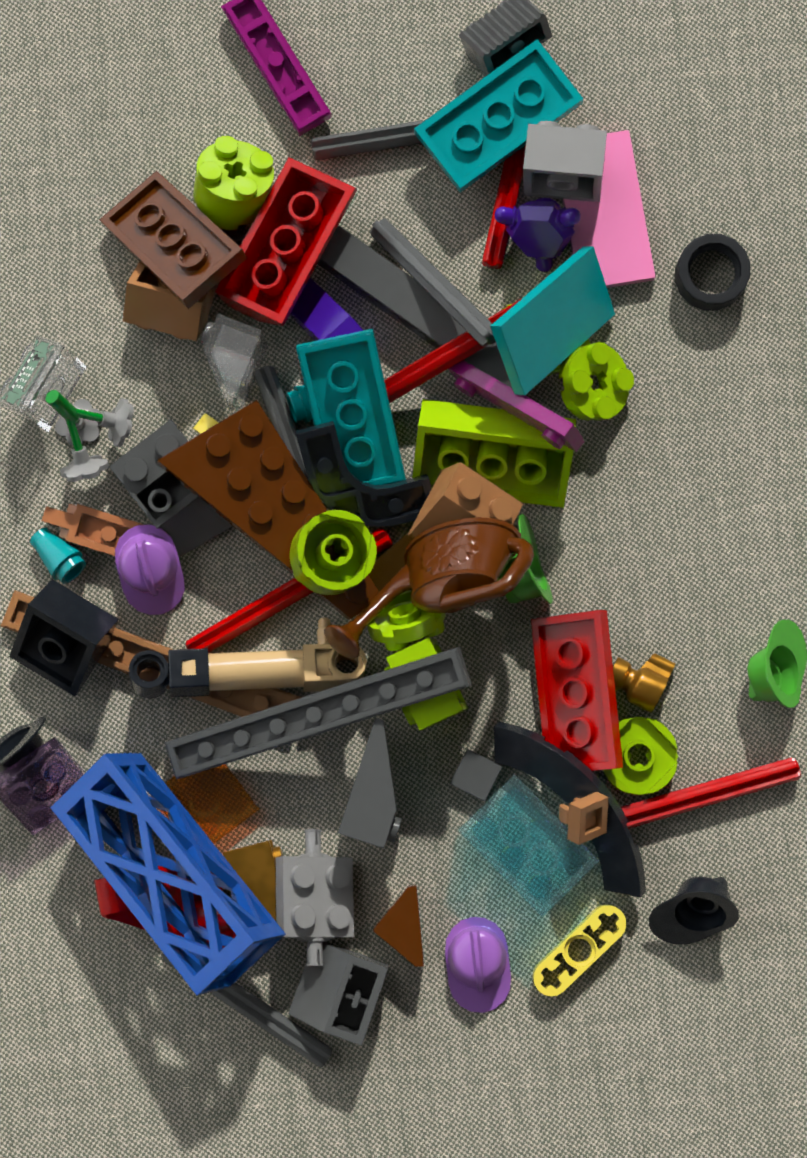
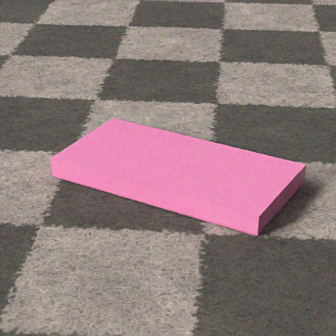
M625 130L607 133L600 202L563 199V205L566 209L576 208L581 214L579 223L573 227L575 233L570 239L572 255L583 246H593L606 287L611 288L655 280V271L630 132Z

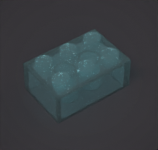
M512 774L457 829L541 917L599 862L583 844L578 845L567 839L568 828L515 774Z

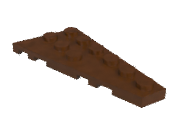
M257 400L158 459L156 462L165 471H169L179 479L193 494H197L213 507L221 517L259 548L273 556L291 574L293 570L290 564V547L295 534L310 519L327 511ZM334 545L325 549V552L330 554V560L334 561L340 557V554L334 552ZM367 575L362 582L346 592L336 595L316 594L347 620H350L358 615L379 591L370 576Z

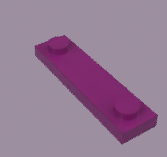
M231 0L222 5L223 13L299 137L332 118L330 110L263 1Z
M462 360L448 369L456 379L454 382L455 387L469 397H473L476 393L542 432V438L552 446L561 449L565 445L577 453L585 442L583 436L573 423L525 395H515L511 387L468 362Z

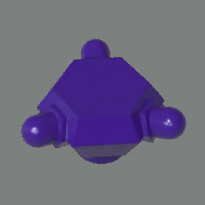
M550 198L529 201L519 205V207L509 208L502 206L497 208L494 214L496 221L507 227L506 231L524 254L536 260V267L541 272L551 270L553 258L563 253L575 233L574 225L578 224L581 219V214L576 208H561L556 201Z

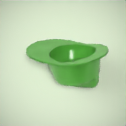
M521 514L518 520L519 532L521 533V538L533 546L534 559L519 584L505 596L510 603L543 597L547 603L551 604L553 596L541 566L535 536L527 517ZM518 554L509 561L499 579L506 574Z
M791 620L778 621L770 633L767 647L755 653L748 661L749 697L753 701H779L786 708H794L799 703L801 685L806 668L807 650L801 630Z

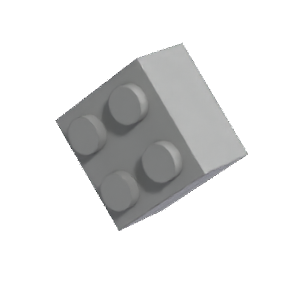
M540 121L537 124H528L523 165L524 195L600 202L607 131L600 130L597 126L590 124H581L576 128L560 127V124L553 121Z

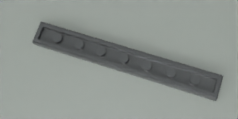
M456 647L164 743L177 780L450 693L472 684L461 649Z

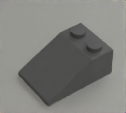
M375 718L338 834L384 848L387 840L395 842L402 818L395 816L397 803L385 722Z

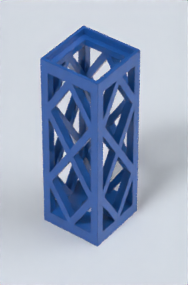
M141 753L104 754L50 807L196 996L231 987L286 935ZM109 805L118 808L122 833L104 811ZM157 809L168 812L169 819ZM131 813L137 815L142 849L136 847ZM152 829L175 857V860L155 853ZM103 841L121 856L105 851ZM158 866L178 872V876L159 870ZM161 882L180 888L184 911ZM218 887L231 891L232 899ZM193 893L202 897L206 928L198 925ZM217 911L237 935L235 938L220 933ZM167 922L182 933L184 937L168 932Z

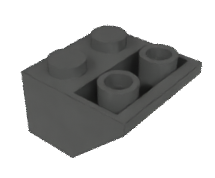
M172 419L109 466L157 529L199 497L187 489L169 471H165L156 463L158 459L188 442Z
M323 942L324 966H306L305 964L288 1014L324 1033L362 1046L389 964L340 946Z

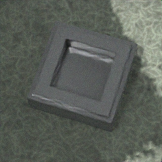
M467 749L450 784L485 802L502 766Z

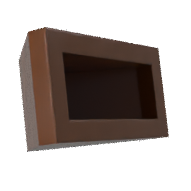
M409 884L373 927V931L415 967L424 966L417 884Z

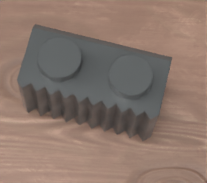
M504 0L498 4L496 9H492L490 14L486 13L484 18H479L478 21L471 23L465 31L461 30L459 37L469 60L487 76L538 39L541 44L552 37L546 15L530 0Z

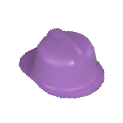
M137 525L128 529L119 538L115 549V563L123 593L128 603L137 611L148 615L164 614L172 610L181 601L185 590L184 576L176 546L169 534L162 528L157 529L154 525Z
M480 917L461 920L451 929L446 939L445 957L452 997L461 1007L471 1012H488L502 1004L510 991L511 972L508 945L504 933L494 922Z

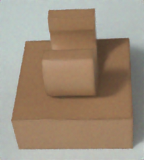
M594 792L583 798H574L573 802L569 803V806L565 804L559 805V821L568 825V840L581 845L607 833L609 797L599 792Z

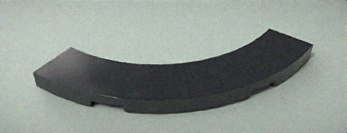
M503 722L497 723L494 726L495 763L510 766L538 779L558 794L568 805L573 802L574 798H583L594 792H599L609 797L607 833L592 839L601 864L604 890L641 898L646 892L645 872L638 845L634 844L631 833L626 825L628 823L627 817L604 783L569 751L563 752L553 744L545 741L544 736L520 726Z

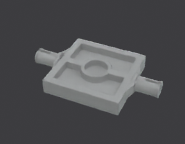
M321 829L304 830V854L276 857V922L286 933L282 938H295L302 942H307L306 966H324L323 942L333 938L354 937L353 858L331 857L321 853Z

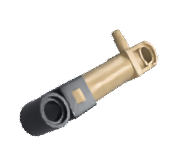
M320 618L317 629L318 644H304L302 650L208 653V648L177 649L168 651V662L160 653L146 650L139 652L131 660L129 676L135 693L148 699L161 696L165 693L168 686L171 697L210 696V691L294 687H303L304 692H316L364 678L367 659L361 647L360 654L356 659H349L336 652L324 634V629L331 625L330 619ZM342 660H349L355 664L356 670L348 674L342 673L338 670L336 664ZM146 668H154L160 673L157 679L150 682L143 681L139 677L141 671Z

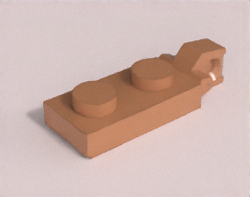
M69 504L66 512L46 506L41 520L44 523L60 527L61 530L58 537L66 539L67 542L115 556V549L119 538L128 529L137 525H144L77 504V506Z

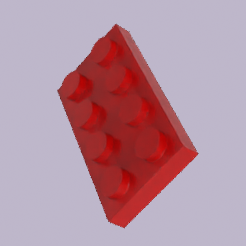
M607 610L531 619L541 728L545 741L553 744L563 752L569 751L591 771L623 768Z

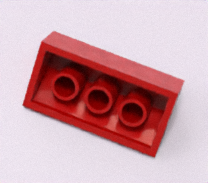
M288 157L240 245L247 259L220 282L215 291L228 307L259 322L284 326L357 191L356 188Z

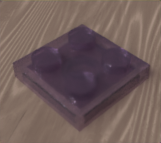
M54 737L0 773V800L32 835H35L59 819L50 807L86 772Z

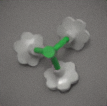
M51 390L46 395L45 400L59 413L60 419L56 422L55 430L60 436L66 437L67 442L74 447L71 450L74 460L60 470L61 477L67 478L68 482H76L81 479H91L99 476L101 471L109 467L108 460L102 459L101 455L89 457L87 447L82 446L85 441H96L100 436L98 427L102 426L109 428L108 438L110 441H113V445L121 447L125 438L129 437L132 430L133 405L129 404L128 399L121 398L112 412H100L97 409H93L91 403L86 399H79L74 404H71L60 392Z

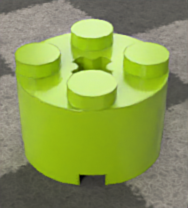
M231 136L218 137L215 143L208 146L198 158L193 201L199 210L221 229L238 230L239 225L249 223L251 227L272 189L274 179L272 156L252 144L237 141Z
M328 510L318 514L305 523L292 540L290 564L294 577L306 588L319 594L336 595L346 592L362 582L372 571L377 555L376 541L364 522L353 513L344 510ZM331 545H334V552L340 554V557L334 561L330 560V554L325 552V549Z

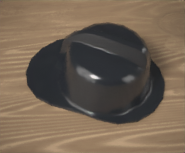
M43 716L30 724L17 727L0 738V775L6 780L15 782L27 776L37 775L44 770L47 748L38 731L44 725L46 717Z
M702 876L691 877L682 883L675 897L662 902L652 910L649 916V928L655 936L665 942L691 944L733 927L739 920V910L730 901L728 884L724 877L714 879Z

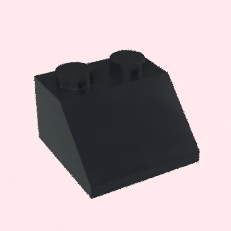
M52 579L28 604L9 657L76 697L108 647L119 619Z

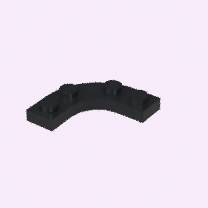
M333 421L295 431L308 479L314 491L328 508L353 513L366 526L372 527L394 526L416 520L432 489L427 474L392 484L372 485L360 481L348 470L342 456Z

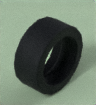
M705 234L692 240L684 248L675 267V283L680 295L690 305L705 311H718L732 305L742 295L750 279V260L745 249L735 239L723 234ZM706 251H718L725 254L732 261L735 268V278L732 285L726 291L719 294H707L700 291L693 284L690 277V267L693 260L699 254Z

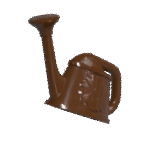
M462 518L433 526L411 540L404 553L405 566L399 570L353 621H349L342 626L328 625L324 629L326 639L336 652L349 659H356L360 654L358 641L363 633L362 631L389 603L412 589L411 603L415 607L429 613H454L477 603L502 597L519 584L534 559L533 546L521 538V533L515 526L494 518ZM518 554L506 574L499 579L509 561Z

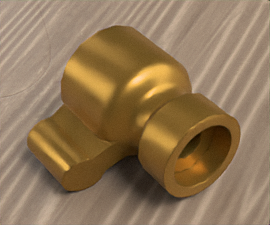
M654 653L639 670H634L629 662L618 657L613 665L615 691L624 690L630 703L652 713L676 663Z

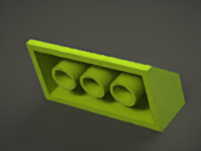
M422 399L412 478L427 474L432 488L441 470L461 462L522 503L564 508L574 451L565 445L561 449L552 446L542 438L541 431L503 409ZM563 417L576 427V419Z

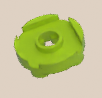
M596 342L578 347L562 362L559 370V378H563L564 391H560L562 400L568 410L581 420L601 421L616 416L625 406L629 390L634 385V376L631 370L626 368L621 356L604 342ZM591 374L593 376L596 375L598 378V389L593 390L591 387L593 385V380L590 377Z
M412 590L400 594L389 603L367 628L370 637L374 641L384 643L388 651H398L405 648L409 642L441 634L445 629L443 621L446 614L429 613L415 607L411 603Z
M634 717L619 721L623 768L602 770L604 776L615 788L622 792L642 795L659 791L670 782L676 772L678 749L674 736L667 727L655 719ZM632 746L637 749L642 746L647 748L648 752L645 757L648 762L646 765L643 766L640 763H636L633 766L629 762L632 756L629 749Z

